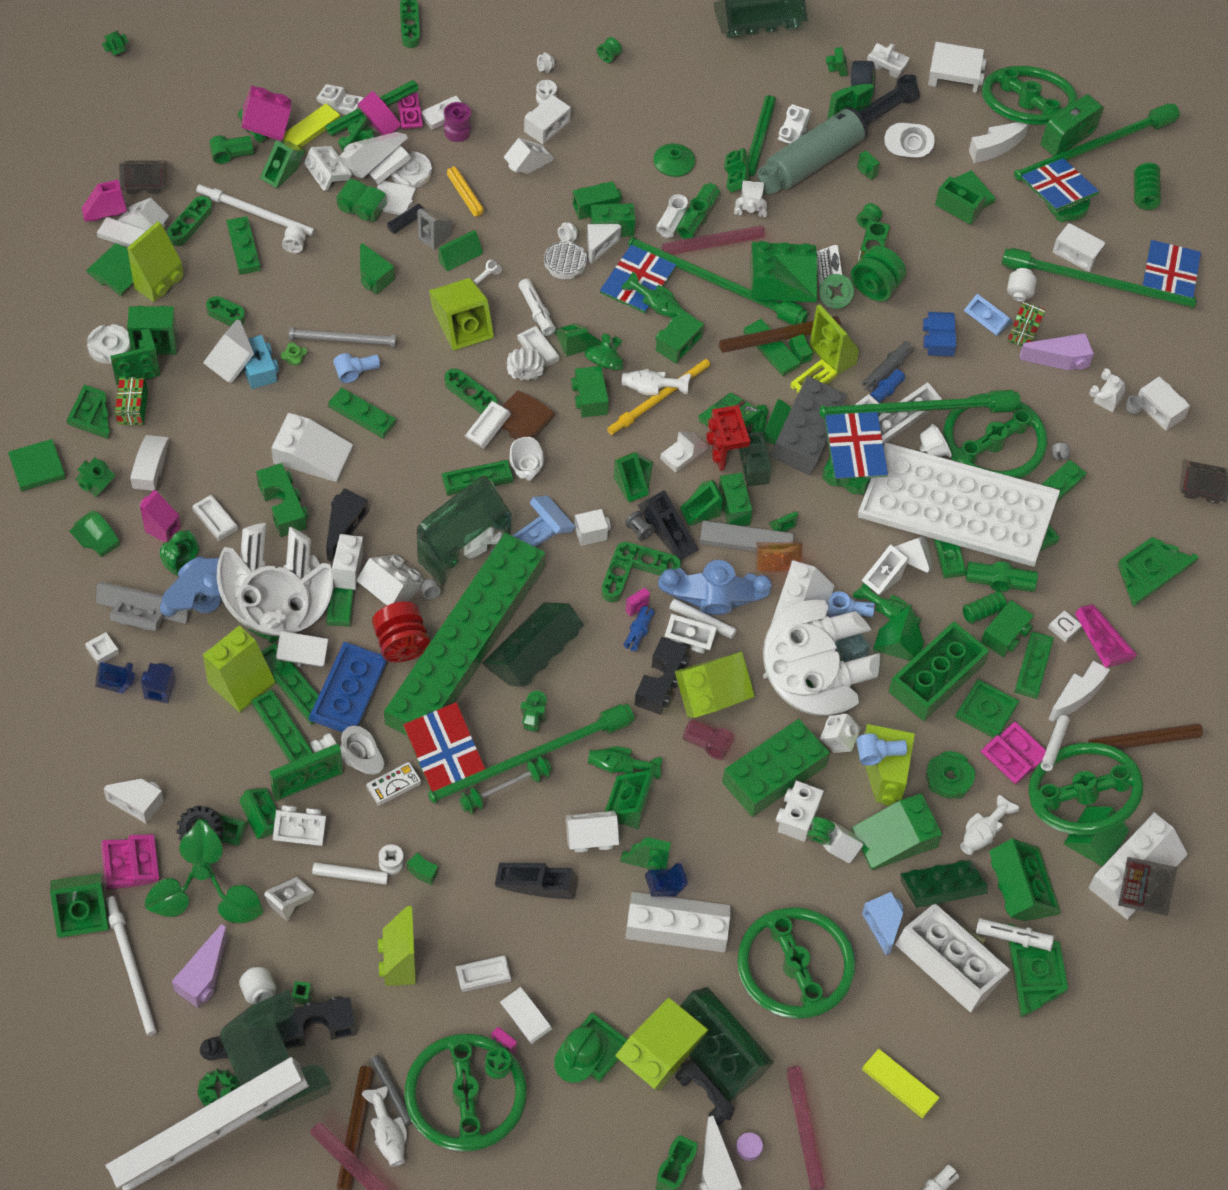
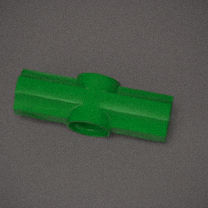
M710 182L704 184L697 196L690 201L689 209L676 227V232L681 238L685 240L693 239L700 226L707 221V215L721 192L715 184Z
M968 561L965 576L966 582L990 585L991 589L1000 592H1006L1010 589L1035 592L1038 574L1035 571L1016 569L1011 564L1001 561L993 565Z

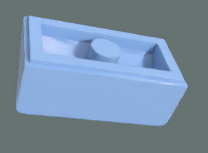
M976 294L964 309L967 314L996 336L1013 322L1007 315L979 294Z

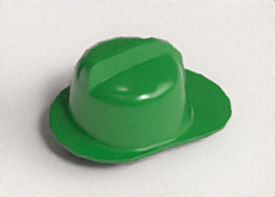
M581 1026L569 1033L554 1058V1068L557 1075L569 1083H579L586 1080L592 1074L606 1051V1040L603 1034L590 1026Z

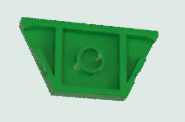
M1153 537L1145 541L1118 562V568L1131 604L1134 607L1195 564L1199 557L1192 553V556L1178 551V547L1165 544L1163 541Z
M1053 940L1050 952L1032 946L1026 948L1023 947V944L1008 941L1020 1017L1029 1015L1067 993L1068 985L1060 942Z

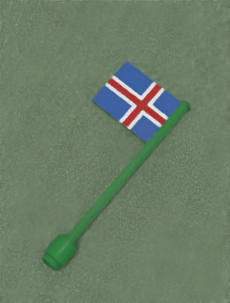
M1167 103L1149 111L1148 118L1021 170L1016 169L1014 171V178L1017 181H1023L1055 212L1099 195V190L1066 160L1149 126L1160 129L1175 123L1180 117V111L1174 103Z
M632 237L629 240L628 250L600 289V294L645 314L650 305L642 302L645 296L634 289L622 290V285L629 279L631 273L635 272L640 284L650 290H656L657 285L662 287L665 285L677 267L775 311L777 319L787 324L805 323L809 315V311L805 310V307L792 301L777 302L775 300L751 299L750 289L637 240L636 237Z
M1151 240L1142 285L1035 260L1034 257H1031V252L1012 247L1011 249L1005 248L1001 265L1015 271L1019 268L1029 270L1033 268L1188 306L1190 309H1193L1197 303L1194 291L1201 252Z
M1013 390L990 391L989 395L982 398L828 407L822 405L819 409V414L825 420L834 480L888 476L878 414L986 407L991 413L1013 412L1020 407V395Z

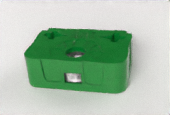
M1086 94L1049 120L1040 145L1052 156L1072 149L1092 135L1097 129L1104 106L1092 96Z

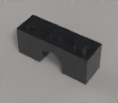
M664 637L660 638L652 657L651 667L660 670L664 675L658 678L647 675L643 676L635 693V706L659 715L662 714L664 707L668 708L673 697V694L670 693L673 688L677 689L678 687L675 671L686 668L690 656H687L688 646Z
M337 996L326 1002L312 1001L301 1007H283L277 1012H273L280 1050L305 1046L304 1033L312 1024L326 1026L330 1032L331 1040L356 1035V1025L350 997Z

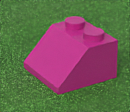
M251 85L243 105L241 128L276 140H283L291 111V99L283 94H276L267 91L263 87Z

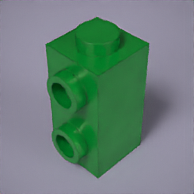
M613 181L573 190L572 205L579 220L590 217L591 205L620 204V201H622L621 191L616 189Z

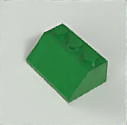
M1012 838L989 851L992 859L991 866L996 872L999 881L998 888L1003 894L1006 903L1005 909L1011 918L1029 921L1061 914L1039 847Z

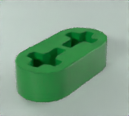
M213 296L207 300V314L211 318L228 326H232L236 320H240L242 325L244 324L245 312L241 306L219 296Z

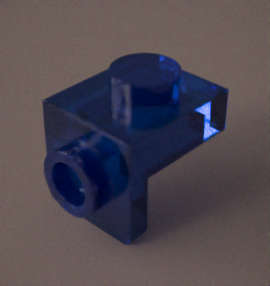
M100 662L97 666L95 687L123 694L128 686H132L135 679V673L132 672L133 663L128 662L123 668Z
M676 863L670 870H648L645 874L651 897L677 896L688 884L687 876L681 863Z

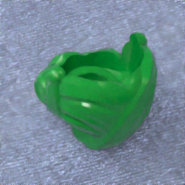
M189 530L179 531L173 535L169 542L162 544L160 557L165 568L172 574L178 576L179 570L186 563L197 558L196 555L200 551V546L195 534Z

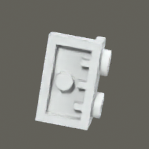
M332 146L310 148L304 164L323 191L328 190L332 182L348 181L351 178L352 173Z
M282 805L281 809H276L272 840L322 846L326 815L321 814V810L307 808L306 812L296 811L297 807Z

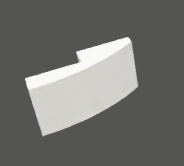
M326 84L316 99L319 103L323 105L328 104L335 111L347 115L358 109L357 105L364 97L346 94L343 87Z
M521 987L500 1001L502 1007L531 1044L552 1030L544 1016Z

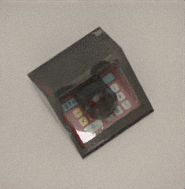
M167 160L122 161L119 163L121 190H126L127 194L139 193V190H147L148 193H161L160 189L166 188Z
M1183 459L1179 490L1184 494V497L1189 499L1203 497L1206 498L1207 502L1219 504L1220 501L1226 502L1228 497V468Z
M1127 857L1118 906L1168 916L1177 867Z

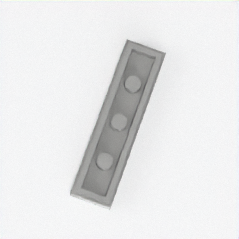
M703 521L700 544L791 557L794 534Z

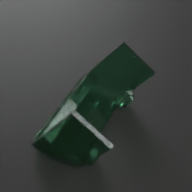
M486 476L476 479L423 519L417 527L418 563L442 586L446 583V570L454 568L459 562L460 549L491 526L495 530L501 529L504 533L511 534V512L494 484Z

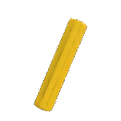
M455 166L448 168L447 176L475 217L484 213L483 206L458 168Z

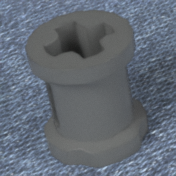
M640 511L634 512L625 521V526L631 528L637 534L639 541L648 539L655 530L652 524H648Z

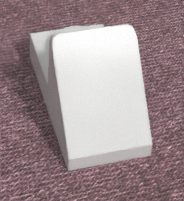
M680 431L678 432L677 442L661 453L660 459L676 473L706 451L708 445L695 433Z
M295 877L267 890L264 895L269 906L288 921L295 907L311 900L314 892L299 878Z

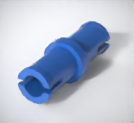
M895 369L887 379L881 380L878 387L869 395L878 403H881L887 396H891L895 392V388L905 380L904 373L901 370Z
M647 606L640 608L636 620L630 625V632L623 644L628 649L631 642H633L630 651H637L643 636H646L648 633V625L655 612L650 608L648 614L645 615L648 609Z

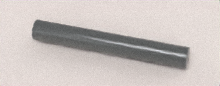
M379 1055L373 1056L370 1061L383 1086L388 1088L387 1093L394 1107L402 1118L404 1125H411L412 1121L407 1112L406 1105Z

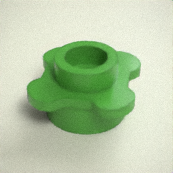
M295 343L287 344V349L281 353V358L290 365H298L303 361V356L307 354V349L305 347H298Z

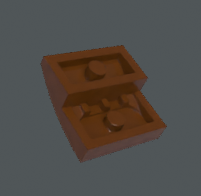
M517 390L502 405L511 415L501 428L507 430L510 437L516 440L522 437L533 438L555 416V413L537 399Z

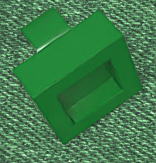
M843 47L834 48L835 56L830 55L826 57L828 71L835 72L838 70L840 77L848 75V67Z

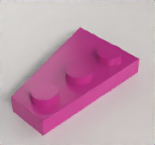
M1094 604L1080 607L1076 611V617L1105 668L1134 660L1137 654Z

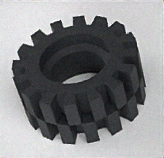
M194 806L193 808L186 809L187 812L180 815L181 820L177 821L179 829H176L177 834H180L179 840L181 841L184 835L192 829V825L196 820L205 819L209 826L217 833L220 840H222L224 837L222 832H225V827L222 825L224 820L220 818L219 812L214 811L215 809Z

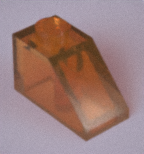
M756 542L755 566L757 571L781 572L789 570L792 561L801 563L802 543Z

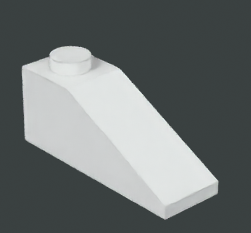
M394 132L347 145L339 157L353 176L363 178L408 137L406 134Z
M710 1116L706 1126L701 1183L698 1184L699 1190H741V1184L714 1116Z

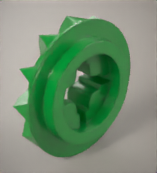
M829 275L820 285V298L830 308H844L851 302L854 295L853 284L844 275ZM829 286L835 288L841 286L842 288L840 291L842 292L844 297L839 295L833 297L832 295L834 292Z
M218 1068L210 1073L206 1072L202 1080H199L197 1090L202 1104L208 1106L220 1099L216 1091L211 1090V1088L216 1087L218 1080L222 1087H226L221 1090L220 1098L239 1088L240 1085L237 1077L230 1073L229 1070L224 1071Z

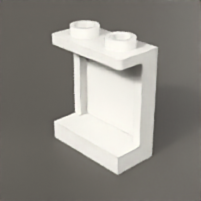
M935 42L928 86L936 87L937 79L973 84L972 92L976 93L978 85L982 86L984 74L981 73V71L985 70L986 59L983 58L984 50Z

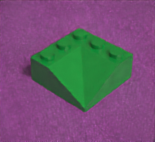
M766 241L752 242L750 254L751 299L817 302L816 245L807 243L789 244L787 242L768 243Z

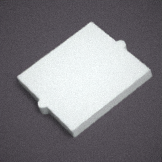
M388 181L379 183L377 189L386 193L387 205L382 211L400 215L408 210L409 206L413 204L412 198L416 188Z

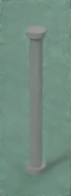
M290 327L289 340L300 338L390 345L392 348L396 346V334L380 336L295 329V327Z

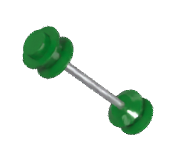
M541 756L537 757L536 763L529 760L526 773L482 794L473 787L470 789L471 794L469 795L461 792L459 804L464 812L468 811L472 815L473 808L477 807L483 810V798L529 776L537 783L540 782V777L543 775L546 778H550L549 772L552 771L550 763L546 758L542 759Z

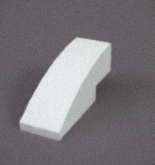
M1016 122L989 127L987 135L972 137L969 153L973 162L978 163L995 158L1018 145L1026 137L1029 124Z
M145 436L139 448L130 478L133 489L151 491L156 489L158 477H161L169 437Z
M1093 661L1083 678L1074 673L1054 705L1049 720L1052 722L1056 721L1060 715L1067 716L1086 704L1102 687L1110 669Z

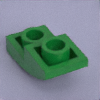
M745 148L731 151L725 157L724 169L728 173L726 187L730 193L742 189L743 181H749V165Z

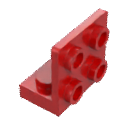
M739 405L712 409L711 419H708L709 432H706V440L708 445H712V459L714 464L717 463L719 471L725 468L727 450L750 446V439Z

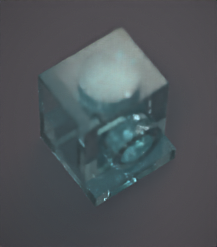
M861 634L842 638L835 642L836 649L844 662L868 656L870 645Z

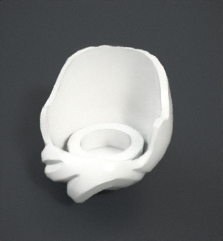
M522 437L515 440L511 445L510 464L519 478H526L527 481L532 480L543 467L544 453L538 441L534 438Z

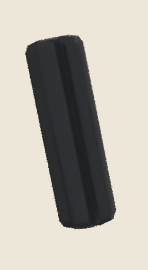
M417 203L387 223L388 230L391 233H396L418 218L417 211L424 209L423 206Z

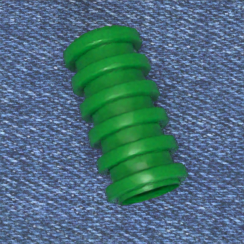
M996 591L994 594H989L981 599H977L975 602H970L969 605L965 604L962 608L963 616L968 623L974 624L976 621L979 622L988 616H993L994 613L997 614L1002 611L1007 605V601L1000 591Z

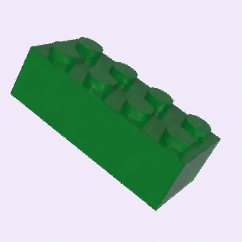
M953 621L892 678L888 692L924 722L985 665L990 650Z
M797 719L726 767L722 783L751 817H754L786 795L788 788L793 789L796 781L803 783L825 768L830 752L804 723Z

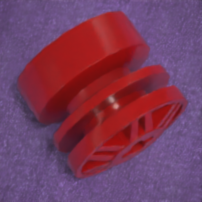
M406 601L392 603L381 608L372 617L373 629L379 639L378 644L381 648L382 656L386 661L393 663L410 661L422 655L429 645L430 639L423 625L424 621L417 604Z

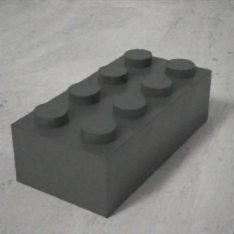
M806 376L769 456L810 476L828 439L825 420L821 418L819 409L822 405L825 407L842 406L847 394Z

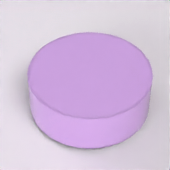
M744 1133L738 1138L736 1151L739 1157L746 1161H753L761 1155L763 1143L758 1135Z

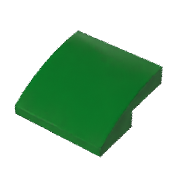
M872 84L854 85L832 93L827 119L846 107H852L859 112L871 104L874 86Z
M117 243L111 246L86 270L102 286L106 284L120 297L134 284L128 249Z

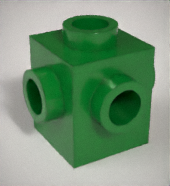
M94 457L90 462L85 460L77 469L80 474L75 480L81 489L97 497L116 475L109 470L108 465L104 461Z

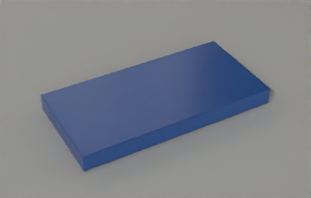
M343 642L311 711L309 721L342 733L347 727L359 726L388 661L381 654Z

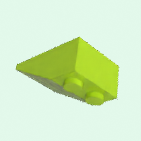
M159 221L127 247L134 289L151 301L155 302L159 297L164 296L167 290L175 283H178L184 276L182 262Z
M820 304L817 305L809 347L820 359H823L837 371L838 375L857 364L859 350L848 334Z
M742 651L675 671L687 717L696 718L755 697Z
M406 906L383 928V938H378V953H383L384 961L379 962V977H384L385 986L416 984L412 906Z
M668 997L630 1036L615 1056L651 1087L661 1091L708 1032V1029Z

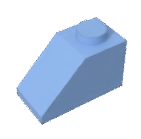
M892 892L866 902L862 912L885 955L891 952L904 912L900 900L895 899Z

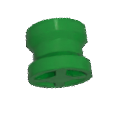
M608 37L604 44H600L596 48V52L603 62L610 63L614 60V56H619L622 53V47L615 38Z
M867 203L863 207V211L857 215V223L866 229L869 220L879 222L883 217V212L877 205Z
M813 817L811 821L812 828L808 831L806 837L813 842L829 845L831 841L830 833L834 831L836 825L824 818Z
M495 1047L486 1055L485 1071L490 1078H505L511 1069V1055L506 1049Z

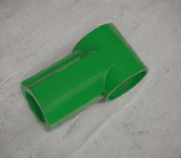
M218 135L209 141L213 161L217 164L227 163L231 160V157L254 154L251 136L227 139L225 136Z

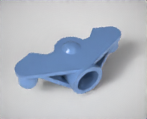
M200 556L186 563L178 572L179 578L164 593L160 604L161 613L164 616L171 617L178 610H191V608L200 613L214 612L220 604V593L217 585L219 558L206 559L204 556Z
M713 560L706 565L703 573L687 575L681 568L675 570L667 569L658 579L660 590L700 608L701 612L710 615L728 614L732 611V608L764 599L769 595L772 586L771 579L765 575L756 576L748 573L744 578L735 576L733 567L723 560Z

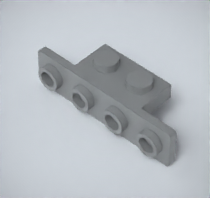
M104 582L97 584L96 603L114 607L111 611L110 621L154 631L157 630L163 619L183 624L188 621L189 610H178L171 617L164 616L160 611L163 597L161 595Z

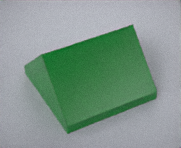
M651 769L618 775L604 812L615 811L619 824L639 829L653 789L655 772Z
M1086 806L1077 822L1098 821L1111 816L1116 811L1113 807ZM1123 822L1113 829L1089 835L1069 834L1063 845L1103 867L1118 851L1129 833V829Z

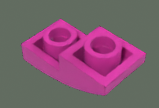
M374 91L358 103L357 107L372 121L371 125L381 135L394 133L401 127L400 122Z
M418 92L398 101L401 128H423Z

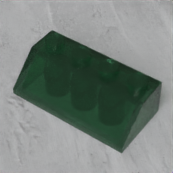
M543 602L482 664L509 686H527L533 680L532 677L538 671L543 670L548 665V661L553 656L559 654L569 640L574 639L578 635V631L584 624L569 603Z
M709 987L693 990L680 1005L681 1008L708 1029V1032L689 1056L699 1065L729 1102L757 1082L773 1065L774 1061Z

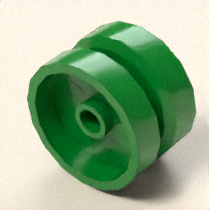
M872 246L851 269L850 276L860 293L871 300L882 302L886 301L905 280L907 271L905 264L895 252L883 246Z

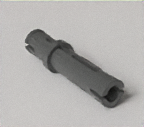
M904 341L895 351L890 352L887 355V359L862 381V386L868 384L864 389L872 392L881 380L885 379L895 368L900 367L903 364V360L914 351L913 346L908 349L911 343Z

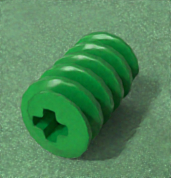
M1148 162L1140 164L1134 170V203L1140 209L1153 210L1161 203L1159 165Z

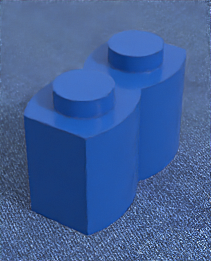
M928 312L927 318H923L922 331H926V335L923 337V348H927V355L954 356L956 348L955 314L952 312Z

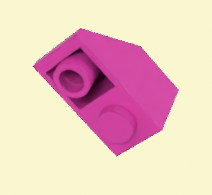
M119 179L96 185L82 206L85 222L97 221L103 217L118 216L127 212Z
M155 490L149 496L143 498L140 509L145 532L163 542H169L173 535L181 528L179 514Z

